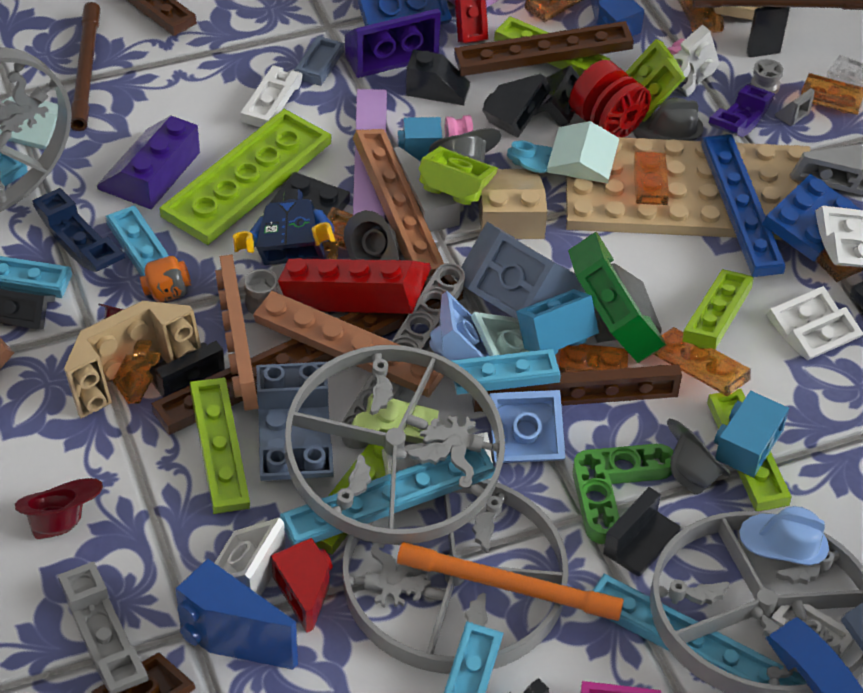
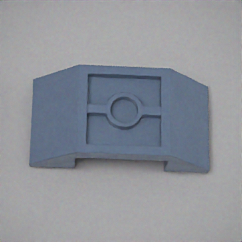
M486 222L461 266L465 273V288L517 320L516 311L573 289L586 293L574 272L558 265L489 222Z
M326 362L256 365L259 407L260 481L291 479L285 460L284 449L288 412L300 387ZM328 379L309 394L300 407L299 413L329 419ZM292 426V450L303 478L334 477L330 434Z

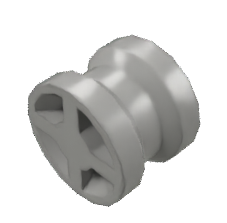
M772 59L757 61L754 64V76L751 79V85L777 94L780 89V79L783 75L782 65Z

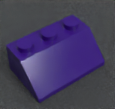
M434 9L355 28L346 33L345 58L356 77L361 78L408 66L413 49L439 54L441 12L439 9Z
M171 115L149 127L97 184V189L152 210L200 154L198 125Z

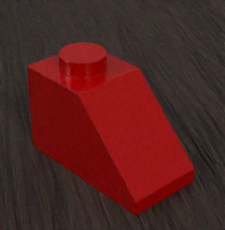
M310 538L271 555L272 577L306 633L314 630L330 587L329 571L333 569L327 551L325 549L319 550L314 540Z

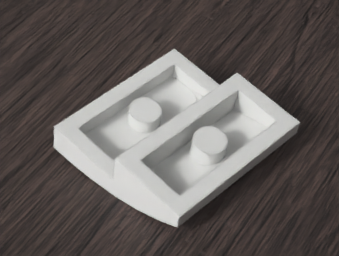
M821 206L815 210L822 242L834 265L863 268V210Z
M824 286L775 306L766 314L780 335L795 351L807 360L858 339L863 335L862 330L847 307L838 309Z

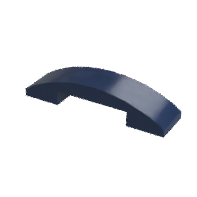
M61 188L32 200L34 208L55 239L84 268L97 272L125 259L124 252L108 236L102 239L78 214L76 203Z

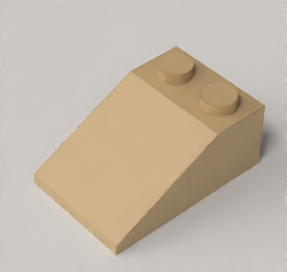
M498 169L496 175L482 189L478 201L480 232L486 222H489L515 237V239H545L548 211L545 188L540 174L527 169Z

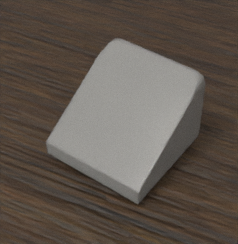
M810 88L778 111L775 116L789 126L796 124L810 113L815 90Z

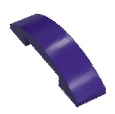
M747 84L738 92L736 102L727 110L719 108L710 116L708 123L712 127L744 137L762 119L772 103L775 93Z

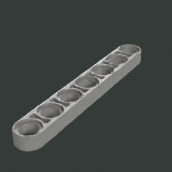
M445 263L436 269L421 293L413 313L408 314L392 342L402 346L427 350L431 340L430 332L439 326L440 308H429L426 302L430 299H439L441 301L442 294L446 291L456 300L463 291L465 273L460 266L453 263ZM445 275H453L459 281L456 284L447 285L440 279ZM416 323H423L428 326L429 330L426 333L418 334L411 330V326ZM373 374L367 380L342 423L352 425L355 416L361 412H366L367 408L363 404L373 393V387L377 384ZM394 383L392 384L393 399H397L404 387ZM341 437L343 443L349 448L362 449L369 444Z

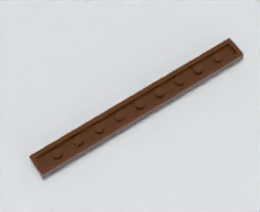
M445 275L440 279L447 285L457 283L451 275ZM430 276V277L427 278V280H426V282H425V285H424V287H423V290H424V288L426 287V285L428 284V282H429V280L431 279L432 276ZM464 290L461 292V294H460V296L458 297L457 301L463 299V292H464ZM430 299L426 302V305L432 309H439L441 301L439 299ZM350 312L338 319L382 337L399 329L408 314ZM291 339L251 357L256 395V365L328 362L336 357L295 339ZM230 367L203 379L225 377L231 406L243 401L242 397L235 398L232 377L239 375H232ZM190 386L151 403L154 415L169 435L196 423Z

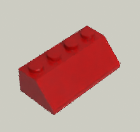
M288 259L278 279V283L284 296L319 311L412 314L430 273L431 265L430 263L411 260Z

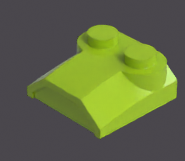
M439 146L422 157L418 169L421 173L419 181L424 184L423 188L426 191L435 194L444 192L452 195L453 200L460 204L471 205V202L479 201L482 189L496 175L498 167Z

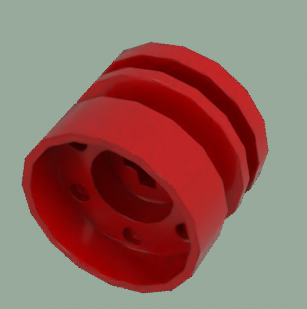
M601 60L592 64L578 78L571 91L569 104L571 110L584 121H591L616 137L625 138L645 118L650 107L651 95L646 87L637 82L633 77H629L625 71L611 60Z

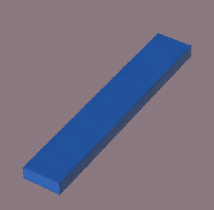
M733 135L702 137L701 146L752 277L784 274L786 265L772 231L762 225L766 216Z

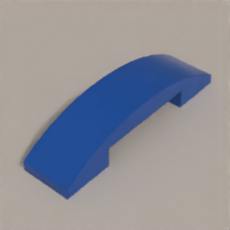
M797 616L765 638L787 670L790 671L795 667L813 693H863V688L835 651Z

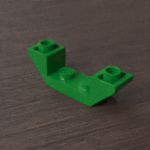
M594 232L568 250L578 281L585 292L592 295L593 305L610 333L637 363L642 362L667 345L650 316L642 315L611 265V262L614 261L612 255L597 232Z

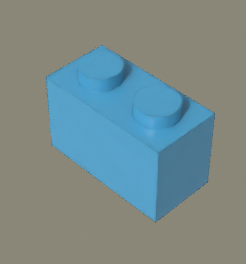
M575 289L516 311L524 349L528 351L553 349L556 355L559 352L558 349L568 345H581L587 342V338L599 334L592 295Z
M750 390L743 402L737 401L729 416V420H731L729 424H722L718 429L714 439V443L718 445L715 459L754 478L784 430L789 407Z

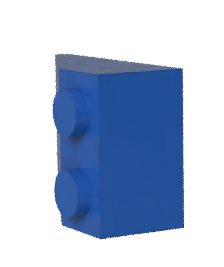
M210 559L204 561L175 588L180 633L191 645L196 646L198 644L207 652L288 669H294L298 665L296 621Z

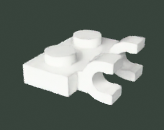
M701 25L680 44L682 49L677 54H673L677 63L682 65L680 68L685 76L682 82H687L682 86V90L687 97L695 90V81L699 84L703 79L711 76L720 65L711 31L704 25Z

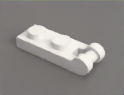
M273 65L241 111V122L261 127L277 115L293 92L299 89L302 82V73L297 71L285 72L282 67Z

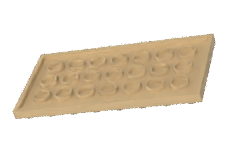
M618 137L619 144L608 184L566 176V230L737 238L703 152L702 141ZM736 142L765 216L802 182L791 179L790 174L803 152L811 151L810 146ZM773 233V236L776 240H783Z

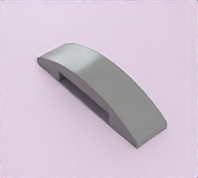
M93 561L59 574L58 578L76 625L108 692L118 693L148 681V675L134 646H131L110 602L107 588L95 562Z

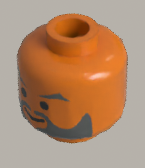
M167 256L148 262L145 265V275L140 277L145 296L152 295L156 302L161 303L184 297L187 293V287L192 285L185 261H179L175 256Z

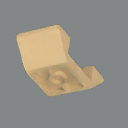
M141 301L80 331L64 367L80 418L99 411L112 403L107 382L159 356L166 363H169L201 348L195 315L191 306Z

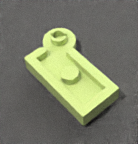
M372 393L368 398L366 412H361L355 416L352 425L387 433L388 430L399 427L410 403L391 399L387 403V409H380L378 413L371 415ZM416 405L412 415L426 420L428 425H430L434 418L438 419L439 410ZM407 424L404 430L406 435L405 441L415 444L423 443L424 437L420 436V432L423 430Z

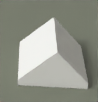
M275 518L234 531L216 559L215 564L261 596L272 578L271 555L286 549L284 522L280 518Z

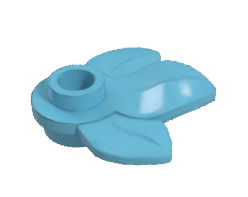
M514 141L511 148L507 151V157L515 165L522 166L532 172L545 173L547 172L553 147L534 145L527 141Z

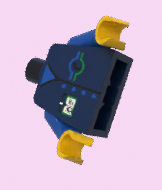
M287 189L283 194V202H274L266 205L264 215L260 216L249 232L241 231L233 235L234 251L238 252L242 249H247L248 253H254V248L256 247L264 265L287 263L288 259L297 258L325 259L323 241L330 240L335 242L333 234L335 228L322 210L314 208L311 200L303 199V193L300 190Z

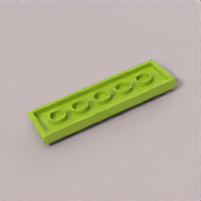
M284 108L159 207L160 217L209 245L287 181L294 172L299 171L331 144V134Z

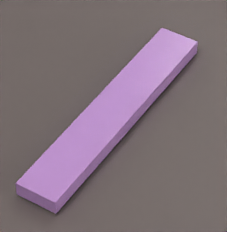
M357 89L356 130L384 129L386 132L387 90ZM355 145L353 215L367 210L376 212L385 219L384 210Z

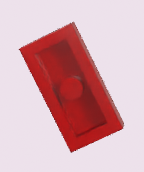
M455 0L458 42L468 43L489 40L486 0Z

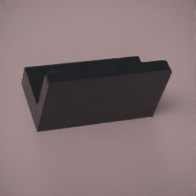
M762 7L755 9L746 51L749 58L779 54L781 52L790 7Z
M571 65L546 77L551 91L534 116L547 110L560 127L571 122L575 113L570 108L569 99L571 91L580 77Z
M0 286V323L39 330L44 329L47 302H55L56 295Z
M217 341L210 344L203 342L201 343V348L169 363H166L164 360L147 368L146 376L161 396L166 397L190 386L192 381H200L225 370L223 348Z
M648 487L606 532L603 554L636 576H641L661 554L667 543L680 532L678 524L658 512L661 494L651 487Z

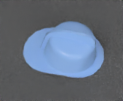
M791 506L783 509L778 514L751 516L743 522L739 530L740 540L746 549L755 555L769 559L809 566L822 562L826 559L829 552L828 540L823 534L825 522L804 507Z

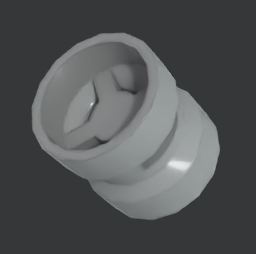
M256 269L249 272L244 278L245 304L250 313L254 314L271 291L277 292V277L273 272L266 269Z

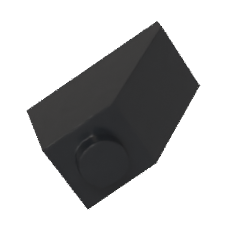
M413 49L407 66L406 96L464 105L469 92L470 81L465 76H461L459 70L443 54Z
M537 74L499 85L494 93L487 96L482 108L488 122L518 138L551 91L546 76Z

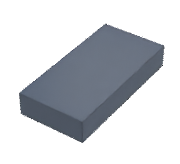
M317 36L294 71L302 73V81L322 86L342 56L344 43Z

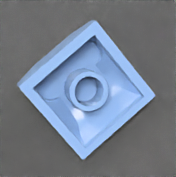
M448 291L443 293L441 297L439 326L430 332L431 340L429 344L435 354L444 356L450 361L489 356L471 318L472 315Z
M560 390L489 394L503 424L505 435L503 463L559 461L566 459ZM491 427L492 443L494 444L496 443L495 436ZM493 450L494 463H496L497 453Z

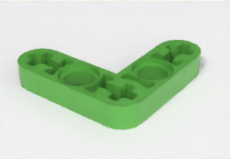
M646 444L589 449L581 451L575 456L573 479L588 538L598 544H605L606 532L620 518L612 484L668 478L672 475L670 463L674 452L673 449L664 444ZM653 459H659L663 464H658V461ZM618 460H627L630 461L634 467L628 470H623L618 468L615 465V462ZM584 465H590L591 469L594 470L593 478L589 479L588 468ZM591 491H598L605 496V499L599 502L592 501L586 494ZM599 514H603V522L608 529H602V526L597 524Z

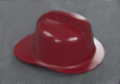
M94 478L70 481L44 492L34 493L19 499L15 503V510L27 515L31 532L35 539L59 536L69 532L78 524L82 516L83 504L100 494L103 484L102 481Z

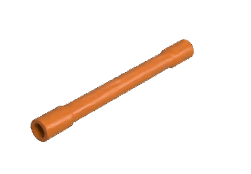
M406 542L401 543L397 556V564L427 572L434 571L583 610L591 615L618 622L624 599L595 591H584L444 555L433 549Z

